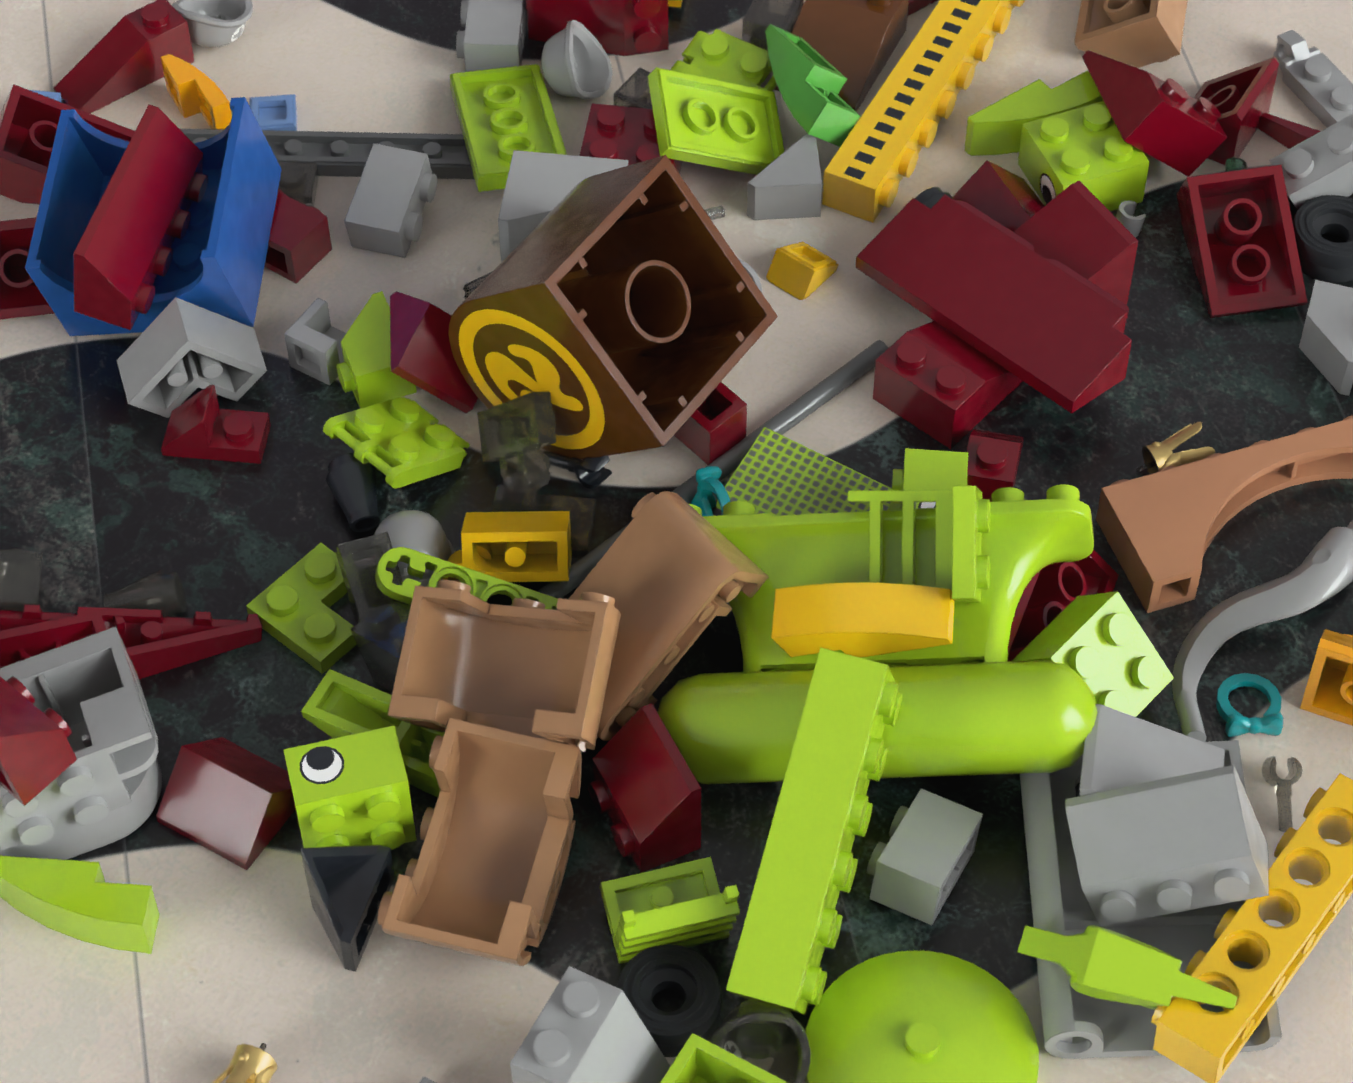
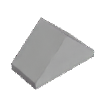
M806 133L748 182V217L753 220L821 216L822 179L816 137Z

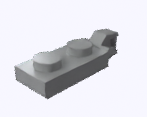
M1293 29L1278 35L1274 56L1281 63L1279 67L1283 72L1282 81L1327 128L1353 114V83L1323 52L1320 53L1318 48H1308L1306 40Z

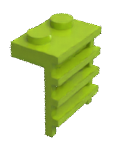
M953 486V490L848 491V502H870L869 583H883V502H903L902 584L915 585L916 502H936L935 587L951 589L952 599L955 602H981L982 589H989L990 585L989 555H982V533L990 532V500L982 499V491L977 486Z
M711 857L609 880L600 884V891L619 964L629 962L641 951L658 945L691 947L729 938V931L733 929L732 923H736V916L740 914L737 903L739 898L737 885L725 887L723 893H720Z

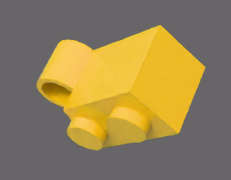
M570 511L466 512L461 531L462 550L451 554L447 560L448 562L508 582L569 581L571 568ZM453 577L443 578V580H452L460 582L459 580Z

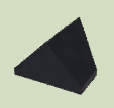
M381 845L300 848L312 908L344 968L356 972L377 922L381 900L385 892L390 891L395 879L391 848Z

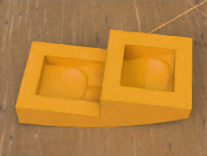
M171 54L161 56L167 91L183 118L202 113L211 129H225L232 120L230 102L221 89L207 75L188 62Z

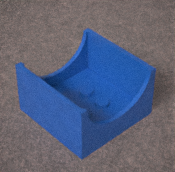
M245 97L231 98L232 120L222 132L207 140L194 143L204 153L202 174L208 175V184L204 197L200 203L192 202L189 209L191 219L187 232L182 240L175 238L171 246L173 257L168 272L164 277L157 275L153 283L155 295L152 305L146 315L139 313L131 330L74 311V251L129 141L115 138L97 130L88 124L75 109L61 110L25 269L69 336L143 333L175 297L247 326L254 327L282 169Z

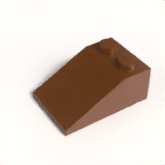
M805 0L792 34L803 38L847 78L838 96L856 112L907 29L909 0Z

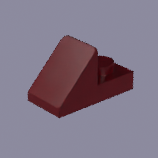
M211 384L172 410L161 447L162 456L261 464L271 427L269 413L219 409L215 385Z

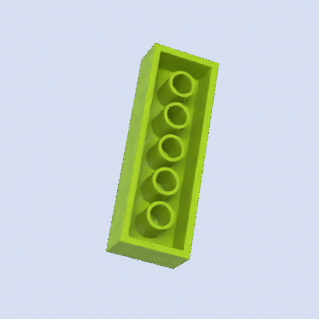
M820 647L726 987L727 991L739 997L807 1015L809 1004L818 1006L827 979V972L820 968L824 948L834 949L842 924V915L837 914V910H835L840 891L850 892L856 873L858 859L853 858V853H851L855 835L865 836L872 813L873 803H869L868 796H866L870 779L880 781L886 762L888 748L883 747L884 740L881 739L885 724L895 725L903 694L898 692L899 684L895 682L887 664Z

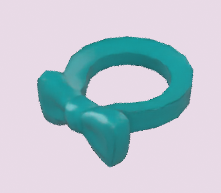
M718 466L704 467L696 471L697 493L693 497L691 504L701 508L702 516H713L711 509L716 507V497L719 501L722 515L723 506L731 502L724 485L718 480L722 474Z
M1249 673L1235 674L1222 682L1216 695V708L1219 715L1226 721L1225 733L1228 737L1246 733H1263L1278 736L1282 732L1284 718L1280 713L1282 697L1274 684L1264 677ZM1238 687H1254L1267 696L1270 706L1261 718L1245 717L1231 706L1228 700L1230 692Z

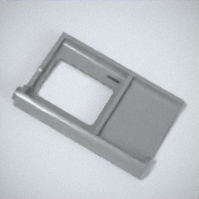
M1239 741L1206 742L1225 749L1224 767L1235 766L1246 792ZM1083 755L1073 766L1049 773H1020L1034 928L1065 936L1083 933L1087 925L1099 926L1081 888L1065 810V799L1076 797L1075 786L1081 780ZM1246 900L1108 925L1102 928L1156 947L1181 960L1180 971L1184 973L1197 951L1202 950L1208 953L1216 942L1214 933L1224 914L1230 908L1238 911ZM1036 958L1044 1046L1049 1054L1068 1059L1162 1055L1153 1049L1156 1025L1151 1023V1019L1155 1010L1139 1005L1097 999L1081 994L1072 988L1070 976L1058 964ZM1244 961L1232 962L1235 966L1242 969L1254 968L1253 965ZM1277 1000L1240 1052L1263 1050L1272 1047L1280 1041L1282 1033ZM1206 1003L1200 1005L1211 1012L1224 1010L1222 1007Z

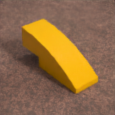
M844 582L779 588L775 590L771 638L790 657L819 653L820 647L832 651L842 650L845 654L862 658L952 644L955 600L952 599L951 589L910 584Z

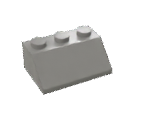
M1234 765L1065 799V810L1081 888L1100 927L1269 896L1268 844Z

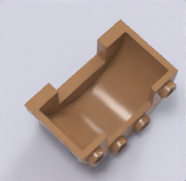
M439 580L437 587L415 586L388 716L438 732H445L449 718L577 746L580 747L581 753L585 752L586 748L594 750L621 617L619 610L614 607L615 599L613 597L594 592H582L580 600L558 598L557 610L545 609L543 603L524 598H514L512 606L489 604L471 595V586L452 580Z
M449 718L444 736L437 735L430 750L429 767L434 770L440 793L435 808L428 807L421 822L420 839L424 840L419 858H412L407 865L405 875H398L394 891L385 892L379 907L378 924L389 935L524 966L531 958V952L524 950L527 945L539 947L552 916L563 881L576 823L575 820H572L574 813L570 797L578 799L580 795L582 773L581 749L577 746Z

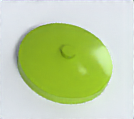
M918 950L898 951L883 954L857 964L843 973L825 990L819 1005H815L806 1027L803 1046V1074L805 1083H1037L1039 1051L1032 1024L1018 999L1003 983L986 970L971 962L944 953Z

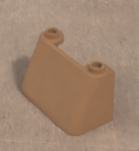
M663 491L657 495L653 492L645 495L632 511L631 516L633 520L569 598L580 600L582 592L608 595L615 599L614 607L621 614L597 734L603 741H610L641 707L650 703L654 705L657 702V699L652 695L653 692L715 616L726 617L733 608L727 604L728 602L732 601L740 591L752 598L769 578L766 573L677 493Z

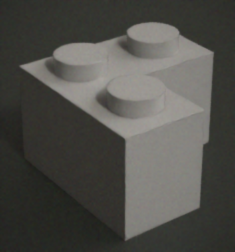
M177 297L171 301L116 360L128 404L169 418L172 410L180 406L198 387L204 389L211 384L215 385L217 395L237 402L267 371L254 328Z

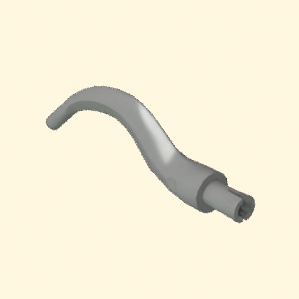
M1353 520L1347 527L1337 526L1330 529L1316 544L1302 564L1288 575L1242 591L1220 602L1209 610L1190 630L1176 657L1173 669L1174 678L1172 679L1173 698L1182 734L1206 742V734L1196 697L1198 683L1208 662L1227 640L1252 627L1300 615L1335 596L1353 582Z

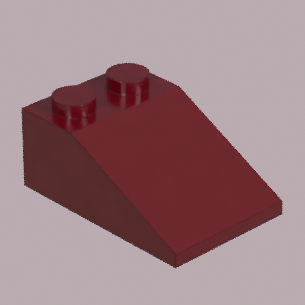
M525 0L527 35L530 40L547 42L553 35L565 29L568 21L576 20L592 33L605 52L609 54L630 56L669 50L668 0Z
M1089 50L1082 56L1123 140L1189 177L1227 138L1218 121L1221 117L1218 109L1203 97H1200L1198 100L1192 98L1173 79L1168 78L1166 81H1163L1145 70Z
M13 84L0 113V195L21 203L40 204L61 110L75 109L88 124L97 130L124 141L130 142L135 131Z
M1282 165L1187 177L1177 193L1185 242L1210 318L1306 305L1308 302Z
M932 321L907 331L876 359L873 399L946 447L952 449L1023 380L937 322Z

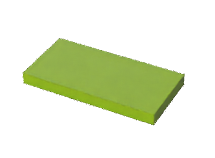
M539 64L461 72L449 75L450 89L478 192L505 189L514 150L567 155Z

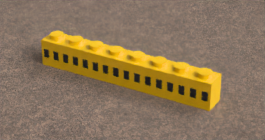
M940 0L824 170L823 205L874 223L883 207H891L896 198L900 181L903 177L909 178L912 175L918 161L919 152L923 147L929 148L937 132L938 123L942 118H949L954 109L957 94L961 89H968L972 82L976 65L979 61L985 62L987 60L997 33L1003 34L1006 31L1012 10L1015 6L1021 7L1025 0Z

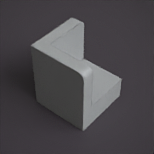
M317 298L284 335L290 367L331 385L338 377L336 364L344 362L341 341L346 333L331 326L328 303Z

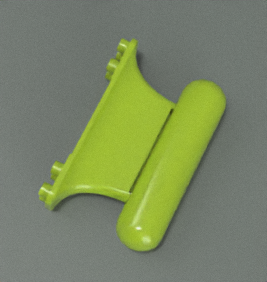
M1066 484L1055 485L1047 490L1046 499L1025 500L1024 492L1013 487L995 490L992 493V502H990V532L982 533V555H989L990 559L989 589H982L981 602L954 603L952 644L862 657L863 659L889 665L895 682L899 684L898 692L903 694L895 725L885 724L881 739L884 740L883 747L888 748L881 778L1049 773L1073 766L1083 755L1085 738L1092 731L1097 716L1095 697L1087 683L1067 664L1049 660L1007 661L1009 637L1015 611L1023 591L1032 577L1050 564L1079 561L1088 557L1093 551L1094 533L1091 509L1087 504L1080 501L1078 488ZM732 501L723 506V515L703 516L766 573L769 578L752 598L740 591L729 602L730 607L733 608L732 612L735 616L740 635L743 672L698 674L681 679L661 699L657 713L698 783L721 784L784 781L819 653L790 657L771 638L775 590L811 584L869 583L870 511L772 516L771 513L755 514V507L748 502ZM689 504L702 516V510L700 507L693 504ZM936 508L916 509L915 585L935 587ZM903 509L883 510V583L902 584ZM836 650V652L844 653L842 650Z

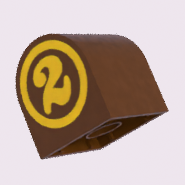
M663 155L593 175L579 182L454 311L449 323V342L456 364L464 379L480 401L502 423L541 449L570 458L584 459L585 457L595 458L664 447L778 316L669 158Z

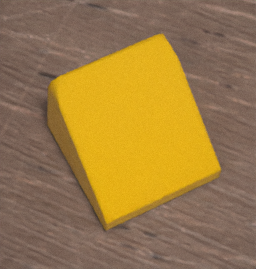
M799 242L776 249L766 279L795 298L803 300L809 297L836 272L839 264L805 242Z

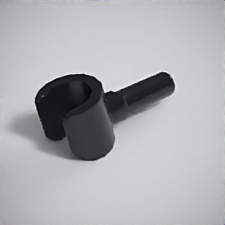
M543 451L540 456L541 463L575 473L578 480L590 489L599 486L612 474L611 470L604 468L610 461L609 456L585 457L583 460L575 457L570 458L548 451Z

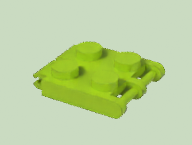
M715 29L712 34L698 31L681 54L684 59L682 61L677 60L670 69L672 71L773 91L777 86L773 75L764 88L760 87L770 72H773L767 50L718 29Z
M397 397L331 417L323 427V432L331 439L339 438L354 450V457L362 464L371 463L386 475L385 482L394 489L461 468L463 458L467 455L463 448H469L470 446L468 442L446 425L438 424L439 420L417 402L404 397Z

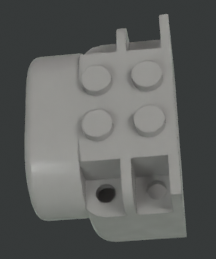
M117 628L107 629L0 668V676L5 681L13 676L29 690L35 699L34 705L39 710L44 712L47 708H52L64 719L72 731V734L67 739L77 757V760L25 806L0 785V856L68 860L123 839L137 830L151 815L159 800L162 788V773L156 758L159 752L158 737L136 670Z

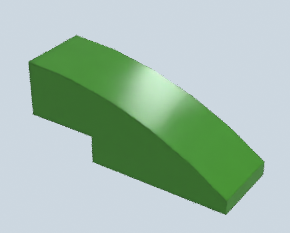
M770 24L765 31L768 55L775 81L784 102L796 121L809 135L841 147L860 118V115L838 96L847 78L803 38Z

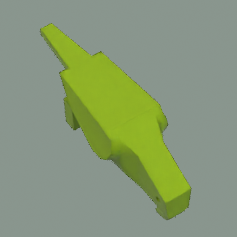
M1025 925L1017 951L1018 953L1058 964L1070 976V985L1075 991L1097 999L1139 1005L1155 1010L1157 1006H1169L1171 998L1174 996L1234 1010L1238 997L1181 972L1182 961L1170 954L1115 931L1095 925H1087L1083 933L1069 936Z

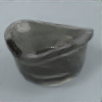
M749 999L736 1005L724 1017L721 1026L709 1039V1042L788 1083H803L810 1067L811 1052L804 1028L788 1009L767 1002Z

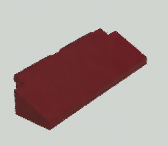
M944 195L930 209L915 198H912L856 256L855 268L1071 414L1126 378L1132 339L1123 334L1129 313L1128 306L1061 262L1054 259H1045L1034 252V246L1030 242L965 201H955L949 196Z

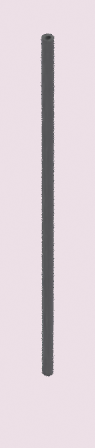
M877 340L706 467L718 466L722 471L718 480L724 479L737 469L764 427L780 435L785 434L874 368L876 359L888 349L887 345L883 341ZM696 474L672 491L682 497L688 504L691 503L697 493L698 483L696 482ZM629 523L571 565L569 581H549L537 592L555 598L566 596L584 581Z

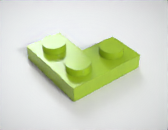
M319 543L247 604V613L257 614L262 629L323 674L360 642L358 629L330 609L334 603L360 582L358 569L327 546Z

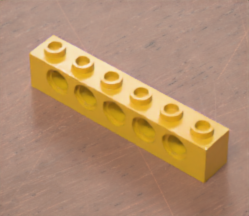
M1339 773L1327 791L1319 787L1314 792L1304 810L1303 817L1306 819L1300 828L1296 830L1289 827L1281 837L1274 852V857L1277 859L1268 870L1269 896L1247 899L1238 911L1230 908L1224 914L1215 930L1214 938L1216 942L1208 953L1202 950L1197 951L1184 972L1187 975L1238 996L1234 1010L1222 1007L1223 1011L1211 1012L1200 1006L1205 1003L1172 996L1169 1006H1157L1153 1013L1151 1023L1156 1025L1153 1049L1207 1083H1218L1353 894V780ZM1324 839H1333L1341 844H1331ZM1304 879L1311 882L1313 885H1302L1295 882L1294 880ZM1264 920H1276L1284 926H1270ZM1244 961L1253 965L1254 968L1242 969L1235 966L1232 962Z

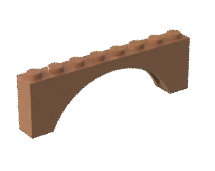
M1353 415L1339 422L1317 428H1304L1296 434L1271 441L1261 440L1239 450L1224 454H1211L1203 460L1178 467L1168 466L1146 476L1131 480H1118L1109 486L1101 488L1096 521L1146 612L1150 613L1195 600L1202 571V560L1207 548L1222 527L1253 502L1273 492L1298 484L1328 479H1353Z

